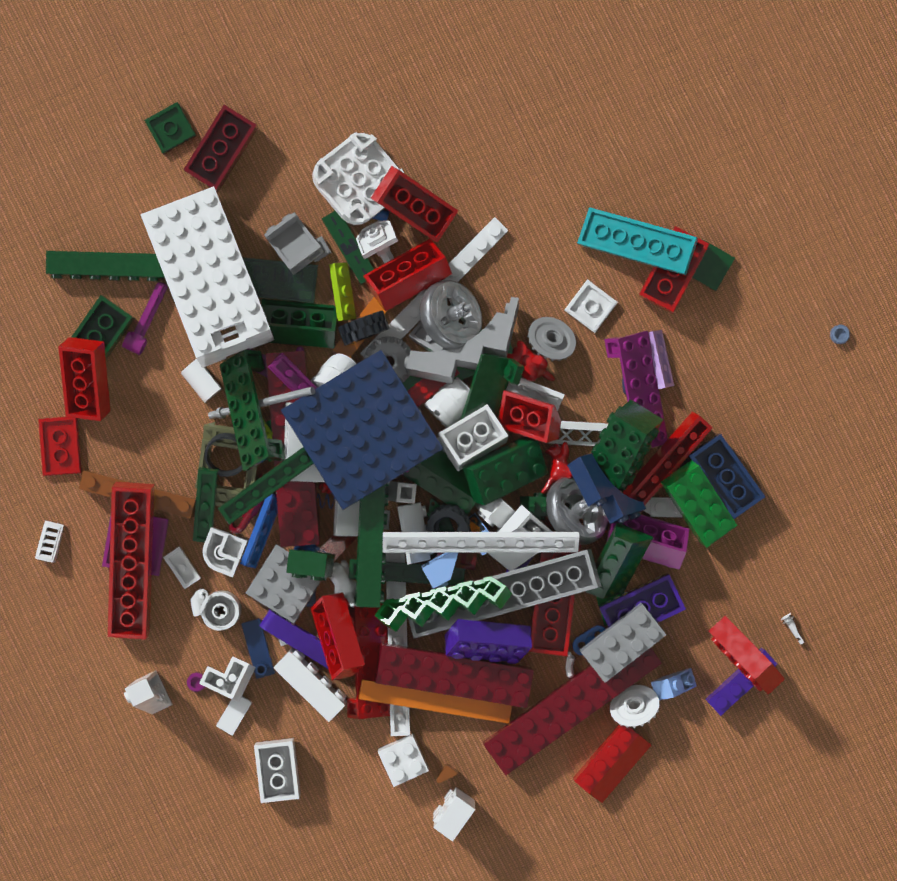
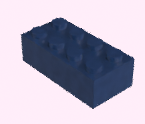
M717 434L689 454L688 458L690 461L692 460L700 466L733 519L765 498L763 492L722 434Z

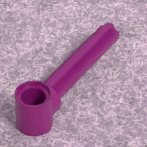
M157 283L135 331L127 333L122 344L123 348L138 355L142 354L147 344V338L144 336L168 288L166 284Z

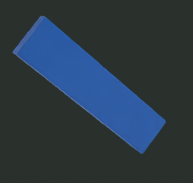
M271 494L264 500L240 562L244 566L255 569L257 567L278 513L276 494Z

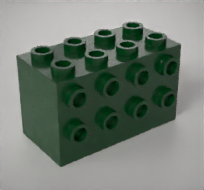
M629 400L622 407L619 406L615 413L612 412L607 419V423H609L607 428H604L599 435L601 439L599 444L596 443L591 451L604 475L621 492H624L627 486L634 482L635 474L641 468L644 462L643 458L650 451L651 443L659 434V427L664 420L632 400Z

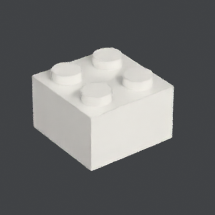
M413 733L378 749V754L393 787L429 771L427 762Z

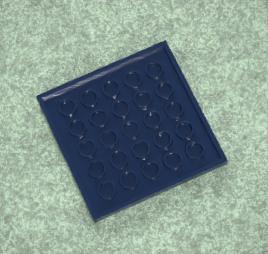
M382 350L316 388L315 394L303 396L281 409L283 416L342 510H345L443 450L440 442Z

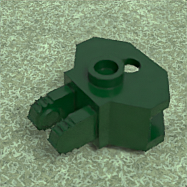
M534 493V496H520V506L525 507L537 519L545 520V516H548L546 510L547 496L545 494Z

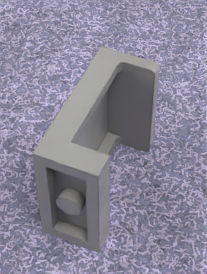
M295 212L286 215L279 224L271 226L266 231L267 233L264 234L293 275L324 253L321 246Z

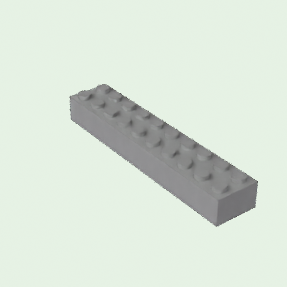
M588 549L492 576L504 584L512 593L502 609L485 600L475 615L459 606L449 621L434 611L422 627L410 618L408 619L413 637L418 638L450 629L457 619L480 621L602 586L592 551Z

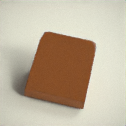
M447 763L436 777V782L441 783L458 775L459 771Z

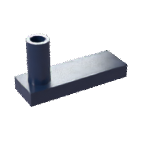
M260 618L241 623L252 665L256 667L254 670L256 679L275 674L264 630L259 626L261 624Z

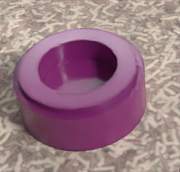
M195 672L188 677L187 686L191 691L199 692L205 688V686L199 684L203 674Z

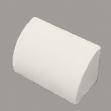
M197 359L181 372L182 376L204 403L222 390V387L206 367L202 368Z

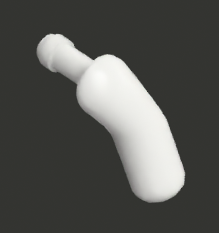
M568 652L565 669L567 677L572 678L574 677L573 664L575 657L571 652Z

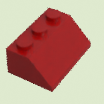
M507 390L503 391L499 422L504 430L545 443L559 439L561 418L555 405Z

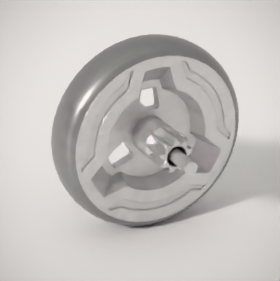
M443 280L431 285L423 294L420 303L421 321L429 337L439 346L445 349H457L464 346L468 340L481 332L482 313L480 306L472 292L464 285L452 280ZM447 299L450 301L451 306L447 305ZM459 319H461L464 323H459Z
M561 478L551 486L546 498V510L556 532H579V545L591 544L601 538L607 529L609 521L602 506L592 505L588 507L574 478ZM579 519H583L584 526L580 523Z

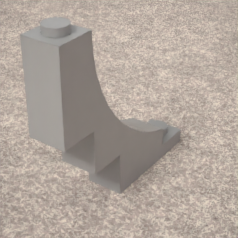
M511 297L510 303H506L505 312H497L490 323L479 334L468 340L460 348L434 352L411 350L409 357L406 356L404 362L407 374L453 384L457 367L476 370L481 354L507 358L520 306L519 298Z

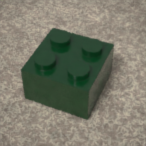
M289 549L286 573H292L294 578H307V576H311L310 580L326 581L327 577H332L335 554Z

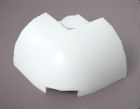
M211 527L202 552L208 567L233 577L247 540Z

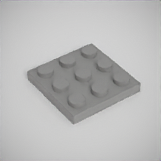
M276 544L246 591V594L295 624L321 581L310 580L311 576H307V578H294L292 573H286L289 552Z

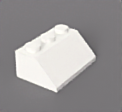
M488 404L438 433L446 454L457 471L502 446L508 439V434Z
M421 502L398 506L402 532H427V525L424 523V517H427L426 507L421 506ZM406 553L407 565L431 560L430 555H434V553Z

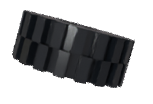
M383 310L338 327L345 346L390 329Z

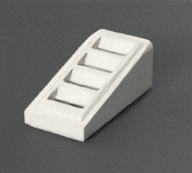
M45 521L35 559L52 563L56 562L64 529L63 524ZM48 527L58 529V533L48 531ZM46 535L56 537V540L46 539ZM45 543L53 544L54 547H53V548L46 547V546H44V544H45ZM43 550L52 552L51 556L42 554Z

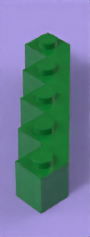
M490 576L479 581L459 583L457 586L448 588L445 586L432 589L430 592L405 595V597L399 599H387L374 616L385 626L397 632L407 617L422 627L433 611L449 621L459 606L475 615L485 600L502 609L512 593L504 584Z

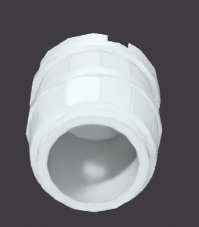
M333 355L320 367L317 375L310 381L318 388L355 366L356 363L346 355Z
M457 377L454 379L453 384L446 383L441 387L434 397L425 403V406L448 428L461 420L470 388Z

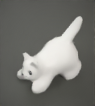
M346 560L341 561V564L334 563L332 577H329L335 585L334 594L343 592L349 605L355 607L356 580L349 578V564Z

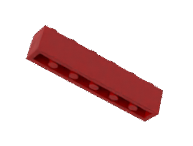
M692 411L639 471L634 482L628 485L622 493L634 500L642 501L646 505L661 488L662 484L660 482L675 472L713 427L700 415Z

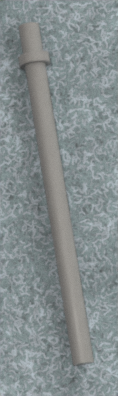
M308 387L258 401L260 407L313 395L315 394L314 387ZM220 407L216 411L209 412L208 417L210 419H223L230 415L229 407Z

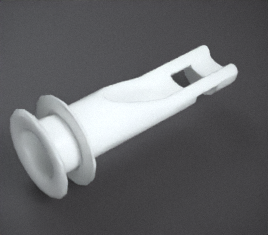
M789 613L781 620L785 621L783 624H787L795 638L799 637L800 640L798 642L801 645L805 642L797 631L793 621L794 616L791 617V613Z

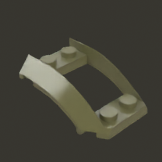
M215 422L204 424L199 467L209 468L205 461V450L209 441L221 433L235 434L233 427L215 425ZM230 439L215 441L208 449L209 459L211 461L213 445L238 449L237 442ZM257 465L246 471L244 489L255 482ZM217 485L215 506H222L244 489Z

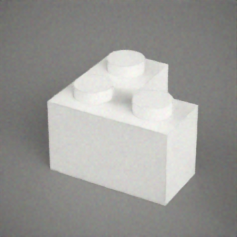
M501 498L485 506L475 503V506L479 509L477 513L490 526L496 525L498 527L497 532L516 512Z
M232 656L224 674L207 666L199 684L239 702L256 667Z

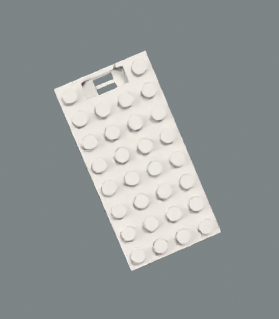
M214 186L141 214L191 346L202 368L224 360L232 354L248 348L252 349L274 340ZM235 325L236 330L221 335V330ZM238 333L239 338L224 342L223 338Z

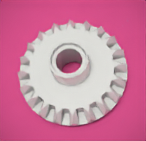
M632 685L612 699L610 703L611 716L620 726L625 725L627 728L629 726L636 728V726L641 725L643 727L644 723H650V720L655 718L656 713L659 712V698L656 692L647 686Z

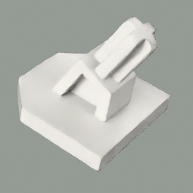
M378 220L361 230L356 241L364 259L375 253L382 258L384 264L394 259L390 251V245L398 242V239L390 221Z

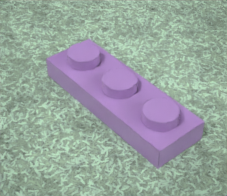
M662 330L649 332L658 389L674 386Z

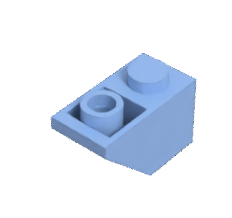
M691 668L663 676L651 682L652 688L659 700L674 698L697 686Z

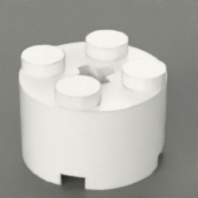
M223 590L213 592L205 598L201 605L202 619L213 630H226L238 621L241 615V603L231 592ZM223 606V610L226 612L219 615L217 608Z

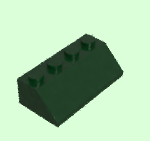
M262 299L261 306L274 338L273 341L268 343L323 348L335 347L337 331L335 305Z
M443 450L403 474V476L446 504L457 505L467 514H469L476 503L473 501L463 469L457 471L454 465L448 461L449 457Z
M616 523L595 563L602 587L585 592L602 599L623 594L653 537Z

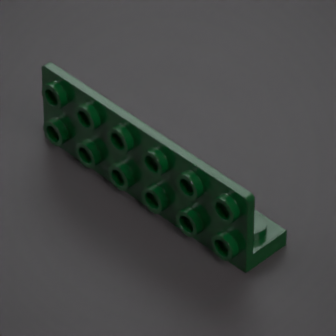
M247 349L238 352L220 364V371L244 471L250 470L265 460L282 461L286 458L282 440L267 439L252 375V371L261 372L265 369L261 351Z
M481 354L461 420L487 404L496 418H498L503 391L507 389L509 382L519 385L524 366L511 358Z

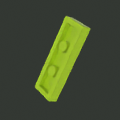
M348 262L329 264L337 320L356 319Z

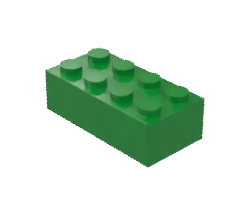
M689 461L660 482L697 540L706 548L738 526L700 466L694 461Z

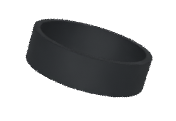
M218 434L209 441L206 447V464L210 469H218V475L234 476L243 470L242 465L234 470H222L213 465L209 459L208 449L215 441L230 439L237 442L235 434Z

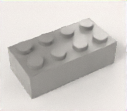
M639 603L581 648L580 652L601 679L607 682L665 637L666 634L644 605Z

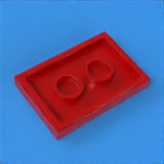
M56 417L38 419L43 476L82 473L78 418Z

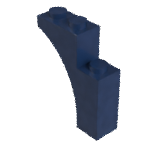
M592 453L580 456L567 465L588 507L592 505L602 506L610 524L616 522L622 524L629 519L631 521L641 516L640 512L646 509L642 501L634 500L623 494L608 480Z

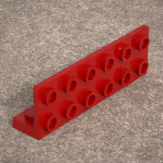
M349 605L350 616L354 619L355 633L360 639L359 646L361 652L365 655V666L355 674L356 698H347V717L367 719L390 716V704L359 699L362 679L374 681L380 643H388V627L374 616L380 608L351 607Z

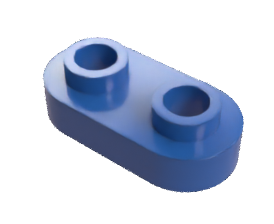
M596 625L576 637L572 643L575 653L583 655L578 644L584 642L587 645L595 638V632L599 631L602 633L606 629L603 626Z

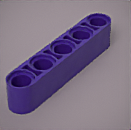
M269 609L259 626L328 668L320 639L298 625L291 624V621Z

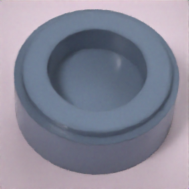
M836 325L830 331V338L836 344H843L850 337V331L844 325Z

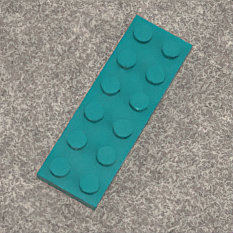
M589 207L577 244L686 275L698 238Z

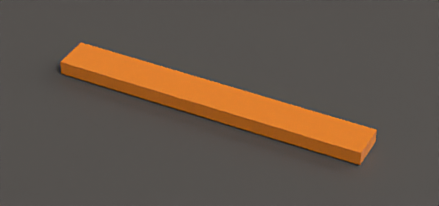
M363 679L359 693V699L502 723H509L512 710L511 705L377 684L375 681Z

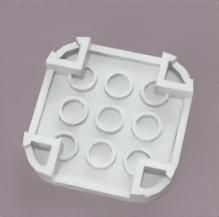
M357 132L350 135L348 139L326 156L320 158L312 173L313 183L344 221L353 225H361L368 222L384 209L383 206L372 200L371 196L391 166L399 169L376 142V137L372 134L368 135Z

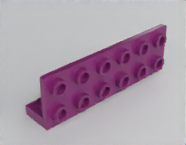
M643 331L625 337L604 339L607 357L620 358L627 402L632 400L664 419L653 366L649 332ZM664 420L659 427V434L651 443V448L663 445L668 440Z

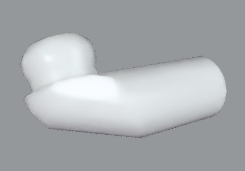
M205 589L197 590L190 599L193 616L201 615V604L208 597V591Z

